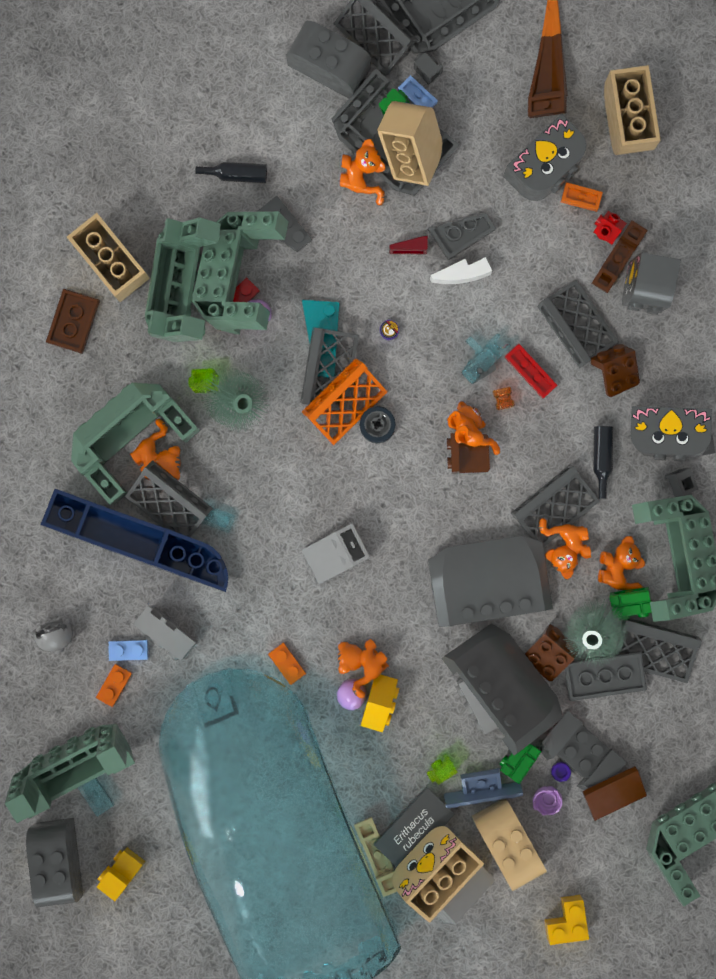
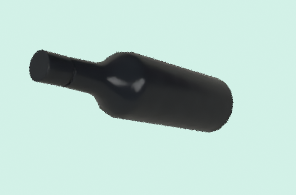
M222 162L215 167L196 166L195 168L196 174L214 175L221 181L267 182V164Z
M612 426L594 427L593 471L599 481V499L607 498V480L613 471Z

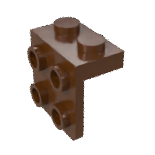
M617 344L613 348L601 351L596 356L590 358L591 365L602 370L605 391L608 397H613L639 385L640 379L634 349L623 344Z
M450 433V438H447V450H451V457H447V464L452 474L485 473L490 470L489 445L473 447L457 443L455 433ZM483 434L485 439L489 438L487 434Z
M551 624L545 628L542 636L525 653L537 671L548 681H553L574 660L578 651L574 652L572 650V646H575L572 644H575V642L563 640L568 638L562 634L560 629Z

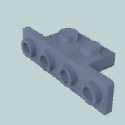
M497 768L460 774L462 791L444 793L446 808H456L464 805H475L483 802L523 796L521 784L517 782L501 784L500 771Z

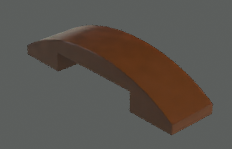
M632 220L591 284L608 293L648 230Z

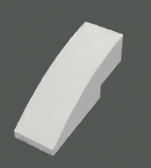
M486 257L468 265L466 259H463L432 274L430 280L432 283L439 284L467 283L491 275L492 269Z

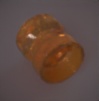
M511 387L492 391L493 397L496 398L497 402L495 404L496 410L515 406L514 400L511 398Z

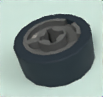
M375 406L363 413L359 426L361 434L366 440L378 444L386 442L392 437L396 423L391 411L385 407ZM378 421L381 423V427L376 429L374 423Z

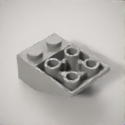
M353 523L302 550L318 584L370 559Z

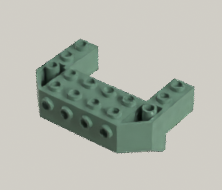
M279 211L227 212L217 221V223H221V236L218 243L203 247L199 270L196 274V284L192 293V302L204 320L217 330L239 335L241 329L267 330L270 311L266 307L256 302H233L244 249H257L259 239L285 240L288 221Z
M200 217L185 222L170 218L166 219L163 232L159 234L156 242L145 310L148 334L152 337L172 342L202 340L206 331L204 326L205 320L190 317L192 293L197 274L196 268L200 260V247L218 243L221 236V223Z
M132 382L124 387L116 397L110 399L101 410L95 412L87 422L81 424L73 433L72 463L82 475H85L110 505L114 506L128 492L104 464L160 415L185 443L200 431L160 384Z
M692 495L633 504L635 524L654 521V525L666 523L678 591L667 593V599L650 602L653 622L673 620L713 611L716 605V547L709 511Z
M117 724L100 725L96 728L91 727L83 735L70 738L66 744L53 747L49 753L37 755L26 767L16 773L11 779L5 805L16 823L28 817L30 819L51 808L53 800L104 773H107V775L116 774L135 764L130 745Z
M716 782L709 785L703 791L694 794L687 801L678 804L669 812L662 814L651 825L646 850L677 900L683 906L700 897V894L679 861L716 839Z

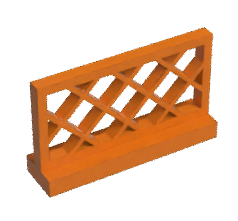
M355 358L302 413L331 444L335 445L360 420L363 413L373 407L387 391L371 374L365 364ZM365 372L367 384H358L359 377ZM349 387H354L353 397H345V391ZM358 387H366V397H357ZM371 387H378L380 389L376 396H370ZM353 400L352 410H344V401ZM357 400H365V407L361 410H356ZM334 401H340V410L331 411V404ZM322 414H327L326 424H318L316 419ZM331 414H339V423L330 424ZM343 414H352L351 420L348 423H343ZM330 427H338V433L332 438L329 435Z

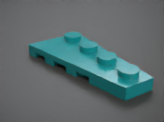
M302 300L309 344L313 327L338 331L339 302ZM325 333L323 341L329 347L336 342V339L332 334ZM337 344L329 349L335 358ZM328 351L322 354L320 358L324 366L333 360ZM335 362L326 368L332 377L335 376ZM325 370L320 372L317 376L321 378H330L325 372Z

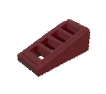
M428 235L389 245V253L426 255Z

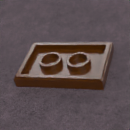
M63 289L46 343L83 354L100 300Z
M635 766L582 791L594 821L647 796Z

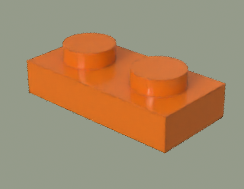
M566 182L560 202L597 212L603 192Z
M284 642L268 654L290 685L306 674Z
M115 664L96 698L114 707L132 672Z

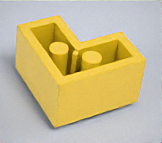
M380 675L377 679L373 680L360 726L382 733L385 725L389 726L391 714H393L396 705L393 699H397L400 689L396 687L398 679Z
M128 847L116 854L113 858L116 861L112 867L108 865L97 879L100 881L97 888L113 901L118 899L146 862Z
M581 895L561 897L563 917L544 920L549 944L555 945L589 940L583 898Z

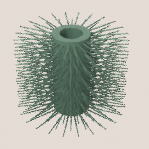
M236 370L233 372L234 378L231 372L230 380L226 376L217 385L211 382L220 390L216 391L208 388L213 391L211 392L212 395L204 398H212L211 401L213 402L210 403L214 407V413L217 414L215 417L222 419L219 421L221 425H226L225 420L227 425L232 426L231 423H233L235 427V423L239 432L238 423L241 431L243 419L244 428L247 419L251 421V418L254 417L258 420L254 415L260 416L251 409L255 408L263 411L257 407L266 401L258 400L259 398L257 397L260 396L255 388L257 385H252L249 374L242 372V376L241 372Z
M598 602L596 612L595 604L593 603L594 609L590 607L591 611L585 613L578 611V614L576 612L578 616L573 617L572 615L571 626L567 628V634L571 633L568 637L576 636L577 639H563L577 642L575 644L578 646L575 651L582 650L579 658L586 648H589L586 660L588 656L589 658L592 656L593 663L595 662L596 655L597 659L598 656L600 659V656H603V658L606 655L612 656L609 653L614 654V649L617 646L619 649L621 646L622 649L623 634L625 633H622L624 631L614 632V630L627 629L615 626L616 624L614 623L618 622L615 620L617 616L615 615L613 618L611 616L617 609L612 613L611 609L604 618L606 606L603 609L604 603L599 607Z

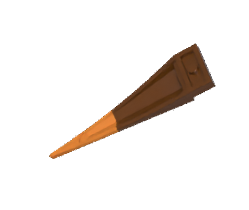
M547 0L542 37L528 96V117L530 119L567 113L568 92L558 0Z

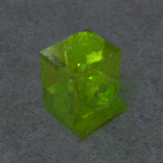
M213 368L192 369L191 377L188 380L189 387L194 393L213 392L208 388L218 391V388L211 382L217 385L219 375H217Z
M447 754L443 755L445 758L443 761L438 759L431 764L432 768L426 772L431 782L436 781L438 785L458 773Z

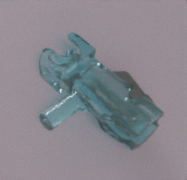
M496 334L483 348L471 336L465 341L476 351L474 358L469 359L461 372L471 384L493 373L496 370L495 362L511 347L510 344H506L503 347L497 345L500 334Z

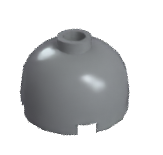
M61 619L45 623L40 626L41 630L36 632V629H34L32 632L36 645L41 650L53 652V654L63 652L73 636L72 626L68 619L64 623H62Z

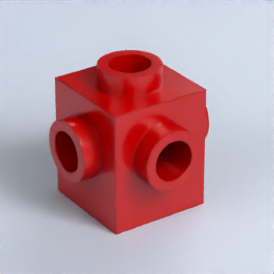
M607 211L605 216L600 215L594 223L597 227L593 233L599 239L607 241L612 245L627 223L621 220L617 214Z

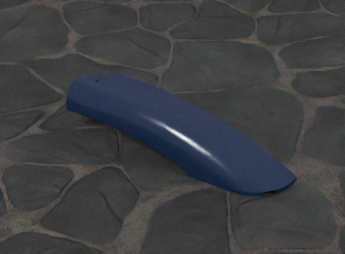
M56 488L54 489L40 524L41 526L226 592L228 586L227 568L221 555L210 545Z

